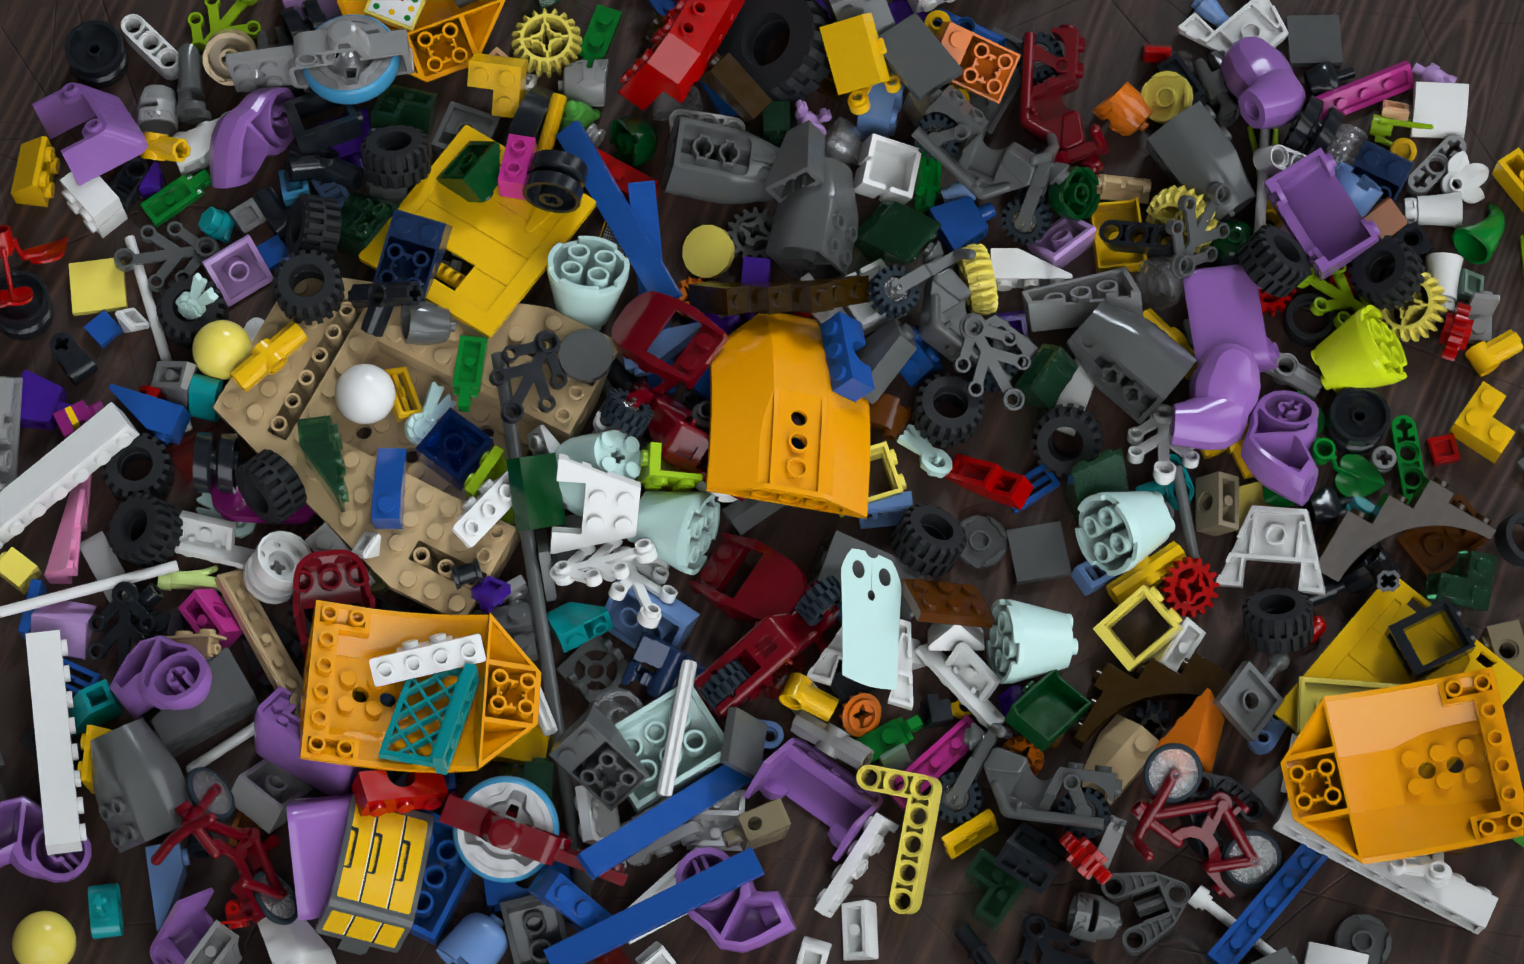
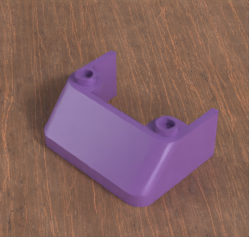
M68 83L61 90L32 104L50 139L97 116V119L88 121L82 129L84 139L61 150L79 186L135 158L148 147L142 131L118 96L80 83Z
M791 738L763 762L744 794V797L747 799L758 790L761 791L764 797L770 800L782 799L784 796H787L830 827L827 832L830 842L838 848L832 857L836 862L862 834L863 826L870 816L874 817L883 804V798L878 792L862 789L856 781V776L799 738Z
M212 887L176 901L150 946V957L154 964H184L214 923L213 918L205 910L207 903L215 892Z

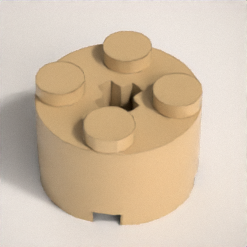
M229 28L216 32L209 38L203 52L205 71L218 83L234 86L224 56H226L228 51L237 53L257 50L255 43L247 33L237 29Z

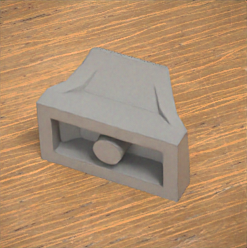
M157 361L151 387L160 389L169 402L187 407L189 385L197 371V365L188 361Z
M216 920L184 964H239L242 960L238 948L240 936Z

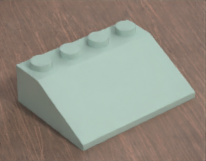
M677 687L615 724L650 775L648 779L627 797L637 814L663 798L657 795V788ZM694 687L672 795L723 765L720 762L724 733Z

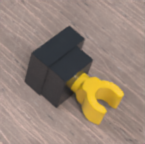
M938 694L927 695L920 701L925 729L946 726L953 720V716L963 719L966 715L969 716L971 712L961 711L959 705L963 704L959 700L950 703L949 699L939 700Z

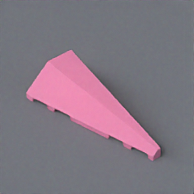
M92 474L69 493L44 574L49 584H72V576H78L81 531L87 532Z

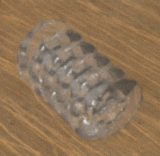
M1340 124L1325 154L1329 152L1337 165L1341 161L1353 166L1354 161L1352 159H1356L1358 155L1357 150L1361 149L1362 142L1367 139V135L1358 127Z

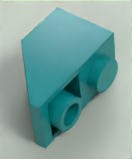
M568 602L547 613L550 629L564 653L614 628L608 610L602 606Z
M106 679L79 690L73 697L74 708H68L69 718L75 717L76 734H71V737L86 732L87 725L99 726L123 715L119 701L110 690V684Z

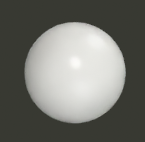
M358 364L348 368L339 377L334 393L339 411L347 419L358 424H372L385 418L391 411L396 396L395 386L391 377L383 369L372 364Z

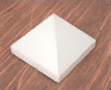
M134 307L119 310L115 313L124 333L144 330L150 327V323Z
M365 531L351 552L363 559L379 556L381 536L377 533Z

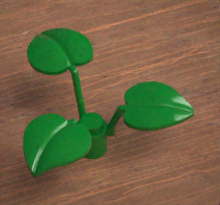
M1300 390L1296 391L1297 393L1304 395ZM1317 405L1319 408L1318 436L1325 426V416ZM1316 437V441L1309 452L1317 465H1324L1329 460L1331 461L1334 471L1339 472L1334 479L1336 489L1344 497L1356 496L1364 498L1385 486L1379 471L1372 463L1360 455H1344L1338 467L1336 462L1337 456L1335 455L1336 448L1333 441L1328 438ZM1262 485L1263 500L1266 504L1283 508L1297 505Z

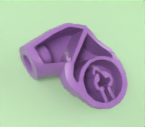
M1244 37L1234 42L1225 52L1221 68L1226 80V86L1234 96L1239 98L1240 113L1244 120L1251 127L1257 129H1278L1294 121L1303 107L1306 95L1285 56L1265 40L1258 37Z
M273 86L255 89L236 108L217 121L211 135L209 148L211 185L214 188L238 187L252 181L266 157L278 155L286 150L294 139L283 106V102L295 98L294 93L289 88Z
M1222 343L1212 346L1203 354L1189 382L1190 399L1173 404L1169 424L1170 445L1200 450H1222L1242 440L1248 416L1258 401L1261 388L1258 364L1249 349L1239 344Z
M1286 390L1273 391L1263 396L1249 415L1248 432L1243 442L1241 456L1253 477L1262 485L1300 506H1304L1313 493L1318 478V467L1308 450L1316 441L1319 408L1314 401L1300 393Z
M156 636L140 641L131 650L117 671L109 688L134 720H138L152 708L187 710L198 706L206 699L210 692L212 672L204 656L192 645L176 643L166 636Z
M26 796L0 801V868L11 863L24 875L53 883L71 881L86 870L92 857L91 843L88 837L86 841H82V851L47 855L42 806Z
M713 847L698 848L691 851L678 864L675 873L676 884L730 857L724 851ZM753 881L688 912L692 920L706 929L720 950L745 953L763 947L796 930L793 918L780 892L756 891Z

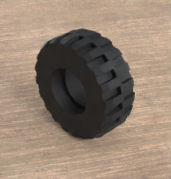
M746 0L718 47V51L721 56L730 53L767 94L772 102L766 108L790 107L798 100L804 101L807 99L811 92H816L820 87L819 84L829 75L830 64L819 27L832 24L833 21L829 17L828 11L815 0ZM789 29L790 37L785 51L777 60L765 65V54L770 42L779 33Z

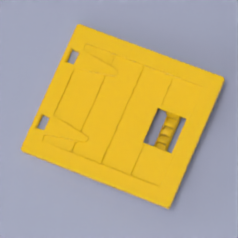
M465 125L431 166V172L428 174V177L416 184L398 206L397 210L452 226L446 250L474 267L467 276H464L441 262L435 277L456 290L454 291L434 279L425 300L449 309L452 317L491 339L545 272L551 249L557 243L565 244L571 239L596 207V201L583 193L581 205L576 211L553 213L536 208L527 200L500 196L499 186L493 190V196L486 202L466 201L436 179L469 141H494L469 125ZM499 144V145H500V168H501V164H502V160H503V156H504V152H505V148H506V147H504L503 145ZM392 215L359 254V260L377 270Z
M1400 578V586L1394 592H1382L1380 589H1377L1303 677L1390 684H1409L1423 681L1430 674L1411 682L1389 643L1385 632L1388 626L1417 613L1407 605L1411 598L1423 608H1427L1432 604ZM1441 614L1404 632L1423 666L1460 648ZM1476 639V643H1474L1476 647L1471 654L1448 665L1455 674L1483 669L1486 667L1476 660L1480 653L1494 663L1492 667L1503 706L1523 682L1524 677ZM1297 684L1286 695L1284 701L1274 713L1276 717L1295 732ZM1457 758L1448 760L1446 764L1448 770L1458 760ZM1423 763L1420 765L1418 772L1422 778L1430 779L1435 775V768L1430 763Z

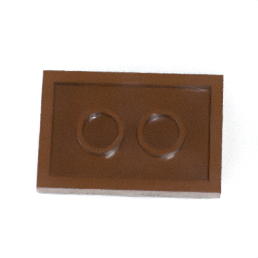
M1461 492L1449 501L1451 504L1454 499L1467 506L1468 508L1465 512L1475 517L1476 510ZM1422 526L1407 530L1397 537L1394 542L1428 584H1431L1495 537V533L1489 539L1478 533L1457 527Z
M903 578L901 581V592L917 621L992 628L995 618L975 585L969 583L955 584L946 581H925L919 578Z

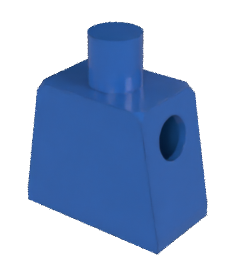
M967 196L930 208L928 220L948 253H951L957 248L978 244L988 234V224L986 221L996 217L997 214L991 202L977 208L973 199Z

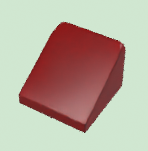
M1143 44L1142 62L1160 63L1171 55V47L1169 45Z

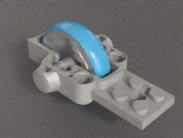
M359 14L338 16L324 22L313 31L298 33L293 37L294 45L226 54V64L237 92H252L255 89L293 85L296 88H304L306 94L315 92L323 99L337 104L350 105L369 101L383 93L392 84L397 75L414 73L413 51L408 42L407 30L391 31L377 19Z

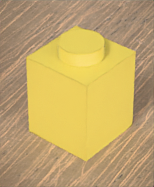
M11 547L8 552L5 551L0 555V577L25 595L29 589L30 581L32 579L38 580L42 572L36 564Z

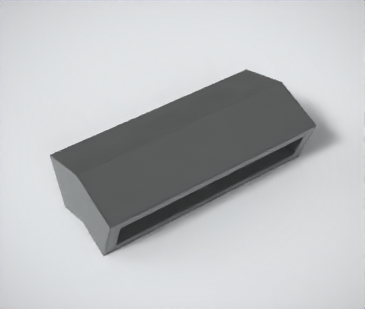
M746 498L743 502L740 500L734 501L722 509L725 520L733 528L736 535L740 536L785 505Z

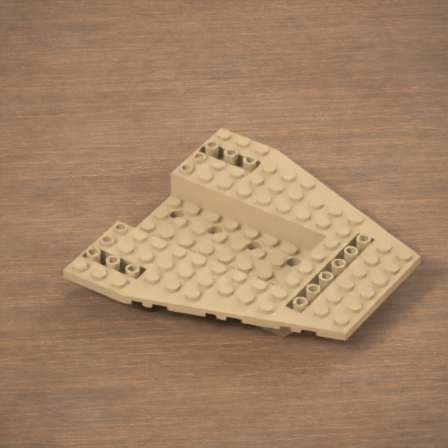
M316 278L305 279L295 287L294 293L302 297L313 296L322 289L324 282ZM342 278L345 297L344 301L340 302V310L338 312L333 310L334 316L331 319L323 318L324 323L318 324L317 321H312V325H306L305 321L302 320L301 324H298L309 340L288 357L284 367L273 375L268 374L247 393L242 391L235 381L230 378L213 409L247 442L255 453L258 454L264 449L272 450L283 457L294 468L305 488L307 505L321 517L324 523L328 524L351 550L365 531L377 533L381 536L379 556L361 559L391 590L439 614L470 615L476 604L479 603L471 598V589L479 582L475 581L462 585L461 589L457 590L450 566L455 565L457 567L471 563L473 559L477 558L483 579L488 575L499 579L521 540L520 531L516 532V525L512 526L500 519L471 548H468L451 530L452 526L458 521L456 518L463 512L460 507L467 501L464 485L455 486L452 483L453 478L457 475H465L468 478L471 473L475 474L481 466L479 462L486 451H491L495 445L505 451L506 459H508L503 420L500 416L501 407L498 388L489 381V375L493 371L491 354L502 351L508 345L518 346L533 342L536 334L543 330L554 332L558 336L561 345L564 338L573 331L593 328L549 307L519 303L491 339L488 338L481 391L478 398H472L470 412L458 411L459 407L457 406L459 396H453L452 387L460 335L487 337L451 316V321H455L456 326L455 332L450 333L447 342L431 345L405 344L401 331V306L393 308L383 337L367 334L361 330V325L368 308H353L351 302L348 301V291L351 290L353 284L373 282ZM277 301L252 341V349L263 339H271L291 321L295 322L293 317L289 319L285 316ZM605 335L606 338H607V339L610 341V343H611V346H612V349H613V354H614V355H613V360H614L615 357H616V355H617V353H618V351H617V349L614 347L612 338L609 337V336H607V335ZM542 341V346L549 349L550 344L547 341ZM506 351L509 358H514L512 351ZM535 353L519 356L509 366L513 367L531 362ZM545 359L541 368L550 394L556 400V406L549 413H543L539 410L538 401L540 398L533 382L522 403L524 415L517 422L522 457L532 453L528 445L527 434L539 425H544L560 445L570 438L579 436L599 400L608 373L600 380L591 383H582V381L573 380L567 376L568 381L564 388L555 390L549 384L552 374ZM358 364H372L383 370L406 366L422 409L430 383L433 381L438 386H444L439 401L444 395L450 394L451 400L455 401L456 405L436 420L438 434L431 444L415 446L406 438L404 430L406 419L396 422L392 409L385 418L372 424H358L347 419L339 411L334 394L336 383L342 373ZM397 374L400 384L404 388L401 377L399 374ZM523 376L510 379L513 396ZM554 378L555 383L559 385L563 384L561 378ZM406 393L405 397L407 399L410 410H413ZM543 400V405L550 408L551 403L548 400ZM366 427L372 430L371 435L366 439L357 437V432L361 428ZM483 429H491L494 435L489 440H482L479 438V433ZM378 448H406L407 453L416 451L420 454L416 462L409 463L406 461L403 529H375L371 519Z

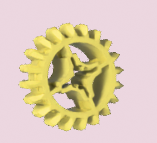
M544 8L542 14L538 15L533 10L532 18L524 15V23L517 22V31L512 33L513 41L511 42V47L514 50V58L528 60L527 72L529 74L536 70V75L540 77L545 72L550 79L552 72L556 71L561 76L562 68L565 69L568 64L578 61L577 55L581 53L582 48L580 46L583 43L582 37L579 36L581 34L580 28L578 26L575 27L573 18L567 20L565 12L558 16L557 10L554 9L551 14H547V10ZM551 29H555L561 33L553 32ZM546 36H548L549 42L548 50H546L545 46ZM532 53L540 54V55H542L543 57H538V56H536V55H534V54H532Z
M1174 185L1169 189L1161 190L1158 195L1154 196L1146 211L1148 215L1145 221L1151 224L1166 225L1170 219L1181 220L1184 223L1182 235L1185 247L1188 241L1185 213L1178 208V200L1182 195L1193 196L1196 199L1195 212L1197 221L1204 212L1207 202L1203 200L1204 194L1199 196L1195 194L1194 188L1187 191L1185 185L1179 188ZM1216 211L1214 212L1205 231H1209L1216 227L1218 220L1214 218ZM1171 237L1163 238L1160 245L1167 244ZM1212 241L1198 245L1194 253H1199L1204 245H1209Z
M983 244L967 245L962 249L974 250L976 257L973 260L961 259L958 261L960 279L971 291V295L966 299V306H968L970 314L976 313L982 317L995 313L998 308L997 286L992 261Z
M1427 272L1421 274L1425 279L1424 283L1419 284V287L1425 288L1428 295V303L1422 301V293L1415 292L1412 296L1414 299L1411 302L1408 300L1404 302L1408 309L1395 306L1400 311L1401 325L1395 320L1394 310L1379 309L1382 312L1381 321L1385 322L1389 329L1393 328L1398 339L1401 338L1403 342H1409L1410 338L1414 342H1419L1420 335L1424 338H1429L1428 330L1438 331L1435 326L1436 322H1444L1440 314L1448 312L1447 308L1442 306V304L1448 301L1447 297L1442 295L1445 292L1444 287L1438 286L1439 280L1435 277L1431 278V275Z

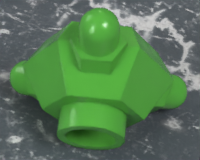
M569 100L565 105L558 133L576 120L581 122L586 131L594 121L601 117V112L598 109H592L591 105L584 102Z

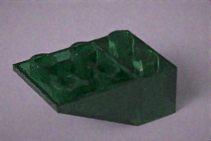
M357 192L348 196L340 209L342 224L337 249L340 253L353 257L357 256L370 244L392 217L394 209H398L400 206L396 203Z
M883 200L858 228V236L854 245L868 261L875 262L881 258L883 262L908 264L919 256V251L925 244L936 237V231L942 225L940 222L897 201Z
M330 415L297 419L299 445L306 464L341 512H345L344 503L349 502L347 485L345 486L346 466L341 452L343 450V439L338 424H333Z
M1121 448L1113 452L1111 449L1105 450L1097 455V459L1088 463L1086 460L1081 461L1070 470L1064 499L1078 525L1080 514L1078 506L1086 497L1100 492H1129Z

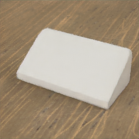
M1180 616L1182 618L1180 625L1184 629L1151 657L1177 672L1185 657L1190 660L1206 635V632L1191 619Z
M869 900L841 903L843 960L878 959L876 903Z

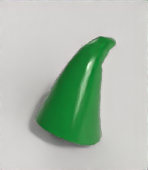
M1488 204L1490 213L1487 218L1470 226L1456 229L1452 234V243L1455 250L1464 260L1472 264L1481 265L1487 263L1502 238L1505 230V215L1501 208L1495 204Z

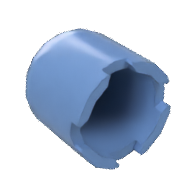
M1340 161L1334 169L1335 176L1363 218L1378 201L1383 192L1365 174L1359 178L1351 172L1354 167Z
M476 912L468 914L444 938L436 952L446 964H451L452 962L454 964H497L508 949V936L502 929L505 924L494 914H491L490 917Z

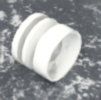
M276 531L266 535L261 539L243 568V581L247 590L255 598L265 603L279 604L288 601L293 594V578L296 566L302 558L312 553L309 546L301 537L291 532Z

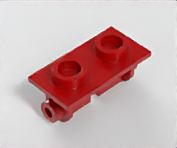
M232 899L227 902L225 906L227 921L221 922V925L228 924L229 929L250 926L249 920L252 919H246L242 916L240 910L242 903L239 899Z

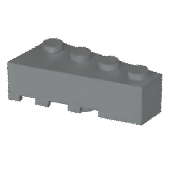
M1126 267L1021 291L1026 321L1032 332L1079 327L1101 301L1143 317L1141 292Z
M0 376V490L17 479L23 378Z

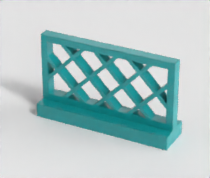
M465 663L464 668H455L431 674L432 677L420 683L415 678L405 680L378 753L381 759L434 767L436 773L447 775L480 684V677L475 664ZM449 675L458 677L456 683L446 688L441 682L442 679ZM437 682L441 691L427 697L423 689ZM419 692L424 700L410 707L407 703L408 697ZM446 696L449 700L448 706L437 711L432 703ZM429 706L433 714L419 721L415 712ZM410 715L415 723L401 730L398 726L399 721ZM438 720L441 724L440 729L428 735L424 726ZM420 729L424 738L410 744L406 736ZM400 739L407 746L398 752L389 750L390 745ZM428 743L432 747L430 757L417 755L415 750Z

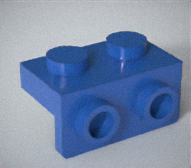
M909 325L915 333L913 338L917 349L899 372L910 387H916L934 370H941L944 366L940 362L941 356L937 350L931 346L929 347L919 336L918 326Z

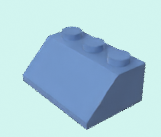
M633 587L627 591L622 601H616L609 597L605 607L609 612L614 628L608 632L634 649L643 631L680 649L690 636L700 616L699 613L676 598L673 603L668 604L646 590L651 602L660 607L662 614L658 626L649 629L643 627L637 621V615L641 606Z

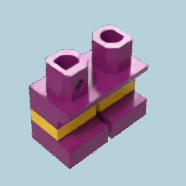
M84 400L53 413L64 439L101 411L104 406L101 400L89 406H86Z

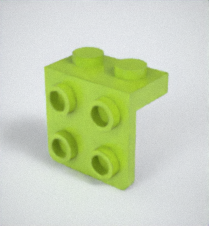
M650 442L640 451L639 463L641 470L637 481L641 482V486H645L644 489L647 491H660L661 488H670L671 491H688L703 481L702 474L661 470L662 443Z
M495 445L491 451H486L480 459L479 465L481 466L475 474L471 473L466 479L464 490L467 500L472 496L476 498L480 494L478 488L488 479L494 481L507 471L505 451ZM513 506L500 518V520L512 526L515 525Z

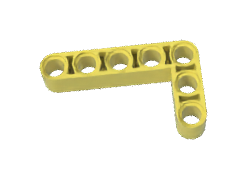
M864 765L856 774V781L862 789L908 798L889 904L891 909L898 914H914L920 909L942 795L941 782L937 778L928 775L874 765ZM875 771L877 781L871 786L868 783V775L870 772ZM902 776L904 786L901 790L897 791L894 782L897 777ZM925 781H929L931 791L928 795L924 796L921 792V786ZM923 809L926 813V819L922 824H919L916 820V814L919 810ZM918 837L921 847L917 852H914L911 849V842L914 838ZM912 865L915 868L916 874L909 881L906 877V870ZM904 894L910 897V905L906 909L901 906V897Z

